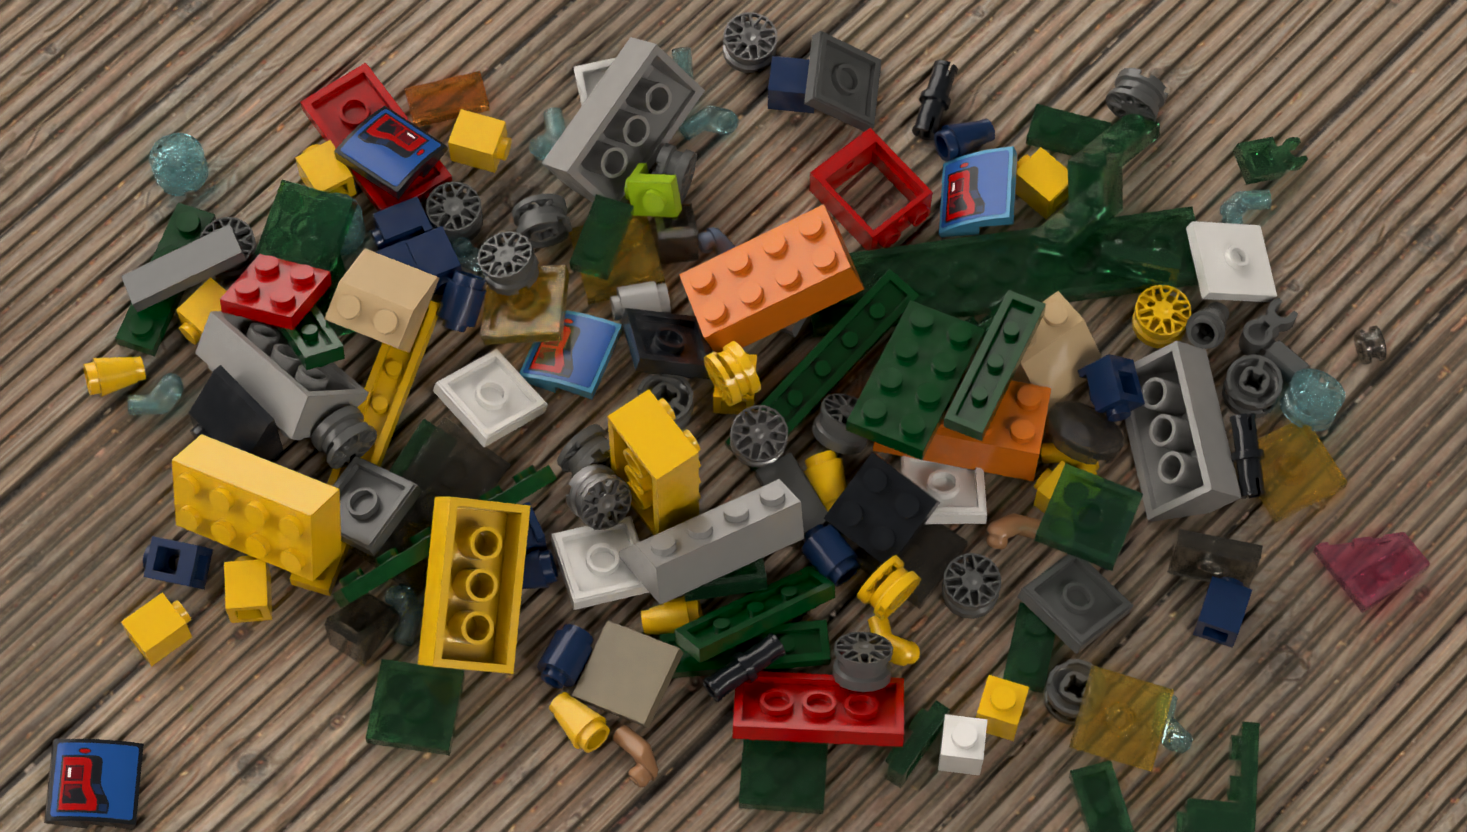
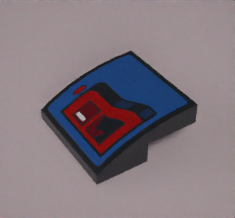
M383 106L357 126L334 150V154L338 161L399 200L419 175L425 178L446 153L448 147L388 107Z
M54 739L52 743L44 823L85 829L92 824L132 830L136 826L144 744L102 739Z

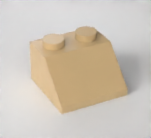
M364 248L339 281L324 319L410 353L439 277Z
M1059 291L1043 301L1046 304L1044 316L1013 377V380L1017 382L1051 388L1048 410L1088 382L1087 379L1079 377V369L1102 358L1085 320Z

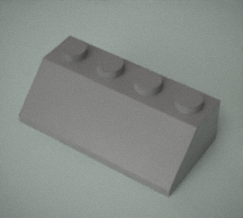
M630 37L542 164L566 186L617 217L628 202L624 193L627 177L631 175L638 163H647L648 171L651 169L662 146H665V143H669L705 90L657 44Z
M210 311L195 354L208 364V368L212 372L221 365L274 418L276 425L284 436L293 440L312 437L317 426L326 417L346 406L353 405L358 407L366 400L369 392L335 363H329L324 367H316L306 371L278 326L221 311Z
M1175 341L1134 362L1145 404L1132 410L1131 416L1125 419L1147 520L1153 522L1206 514L1242 498L1207 351L1193 345Z
M778 479L619 551V557L661 605L804 539L801 501Z

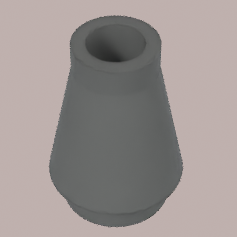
M1213 302L1208 307L1191 315L1186 323V333L1190 342L1202 349H1211L1220 345L1225 337L1226 323L1229 318L1228 308L1220 302Z

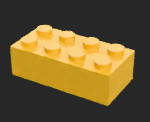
M650 389L608 415L607 418L611 469L627 483L631 489L632 508L651 533L656 535L699 515V500L701 499L699 493V484L701 483L699 477V468L701 467L699 451L701 449L693 434L687 429L682 432L675 423L676 416L669 403L664 398L657 400Z
M203 434L198 436L172 459L175 520L177 526L311 581H314L342 554L340 489Z
M435 497L418 665L514 674L530 505L459 497Z

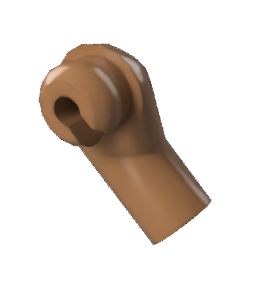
M1016 513L1008 514L989 524L987 527L989 534L986 542L992 548L1005 549L1009 537L1015 535L1041 541L1046 521Z
M627 725L619 727L613 736V741L630 754L636 763V766L632 767L628 772L632 782L638 787H645L650 780L655 781L659 771L651 745Z

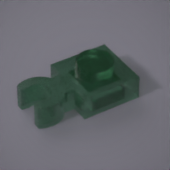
M1273 137L1238 143L1233 149V153L1246 185L1281 178L1286 169L1291 171L1301 169L1308 161L1307 156L1295 157L1290 153L1301 143L1300 138L1290 137L1281 146H1276Z

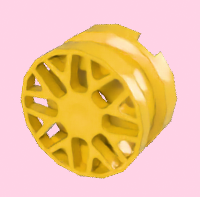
M1154 285L1145 289L1138 297L1132 316V328L1137 338L1145 345L1153 348H1163L1175 341H1180L1185 336L1186 323L1191 316L1190 302L1184 293L1169 285ZM1155 289H1158L1160 294H1155ZM1172 291L1177 293L1176 297L1170 295ZM1180 296V297H1182L1184 300L1179 301V300H1178V297Z
M732 341L725 345L723 351L719 354L714 351L704 357V364L714 387L730 407L741 402L743 395L748 394L752 396L761 390L757 372L749 357L737 342Z
M897 555L884 562L868 578L857 593V598L865 605L870 604L874 608L873 613L880 620L885 618L884 615L889 617L909 598L921 581V578L914 571L908 572L904 568L905 562Z

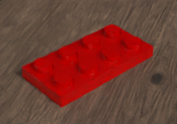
M367 63L362 64L300 102L303 112L325 141L331 140L335 148L357 126L383 106L388 107L411 122ZM439 160L425 178L419 175L398 200L348 167L353 175V179L377 211L416 196L421 203L429 197V194L437 186L446 182H453L452 175Z
M760 671L757 673L758 678L750 684L745 682L735 689L732 739L903 747L904 678L891 677L890 683L882 689L859 692L840 686L835 682L831 674Z

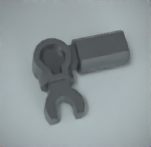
M1277 298L1270 302L1265 315H1260L1257 319L1250 320L1245 324L1239 338V348L1245 355L1264 356L1273 361L1280 369L1283 380L1294 388L1307 375L1311 366L1282 341H1275L1279 336V332L1288 331L1293 327L1298 315L1297 312L1293 311L1288 317L1278 316L1276 312L1279 310L1282 300Z

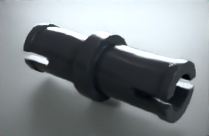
M944 60L935 61L927 89L921 92L919 98L921 107L915 125L912 128V133L915 136H918L920 130H922L921 139L934 140V135L938 131L943 112L949 109L951 103L949 94L955 75L958 72V68L954 64L948 70L951 62Z
M1247 413L1229 417L1235 452L1231 453L1232 462L1237 463L1241 499L1265 496L1267 494L1264 487L1261 460L1265 456L1264 450L1259 449L1256 414L1250 413L1247 415Z
M769 633L745 652L737 651L733 654L728 664L702 680L704 682L703 685L712 699L719 702L743 683L747 682L750 684L758 678L757 673L786 655L785 649L779 639L773 633Z

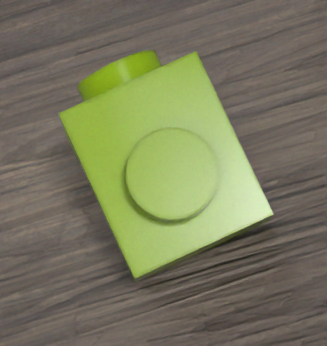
M638 163L631 175L627 177L624 186L625 197L627 200H630L632 215L678 217L682 211L676 175L649 174L647 163Z

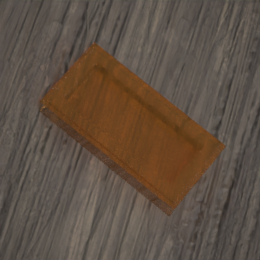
M480 71L404 88L412 122L417 127L458 118L461 109L474 113L490 111Z

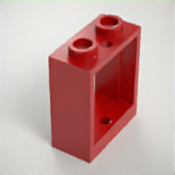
M871 128L867 129L810 172L809 191L822 205H825L827 210L870 255L880 248L888 249L900 238L902 231L910 225L914 227L920 225L931 213L933 192ZM871 162L910 202L874 230L835 191L836 188Z

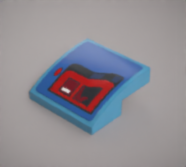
M1014 146L974 152L943 164L939 221L940 237L978 235L979 227L1014 224L1017 152Z
M548 308L520 370L521 376L529 384L556 393L557 388L592 400L622 334V324L580 312Z

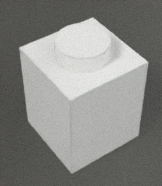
M945 714L938 763L939 771L980 775L984 759L988 719Z

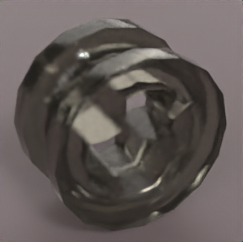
M1377 325L1369 327L1368 332H1365L1363 329L1355 331V348L1362 364H1371L1373 358L1377 361L1386 359L1385 340Z

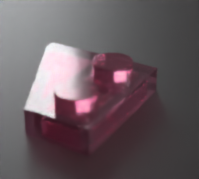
M1405 532L1385 534L1381 538H1354L1350 543L1335 545L1323 542L1316 545L1313 551L1362 613L1425 572L1430 566L1429 561Z

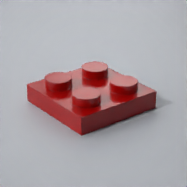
M259 254L220 298L221 312L293 330L332 285L330 271Z

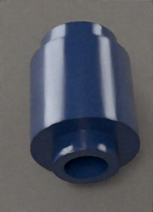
M455 270L453 278H448L437 312V316L444 319L442 323L444 327L465 332L467 327L476 326L487 292L484 289L486 279L469 272Z
M819 524L804 535V539H802L804 545L801 548V552L820 574L835 584V587L849 581L860 570L861 565L857 562L858 555L833 525L823 527L822 524Z
M565 624L562 630H557L537 664L538 670L542 673L541 679L557 689H562L563 686H573L592 654L591 645L594 641L593 637L584 629L573 624Z

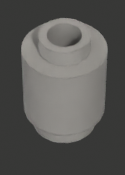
M655 281L617 287V296L610 297L614 320H622L625 308L671 313L670 299L665 283L656 284Z

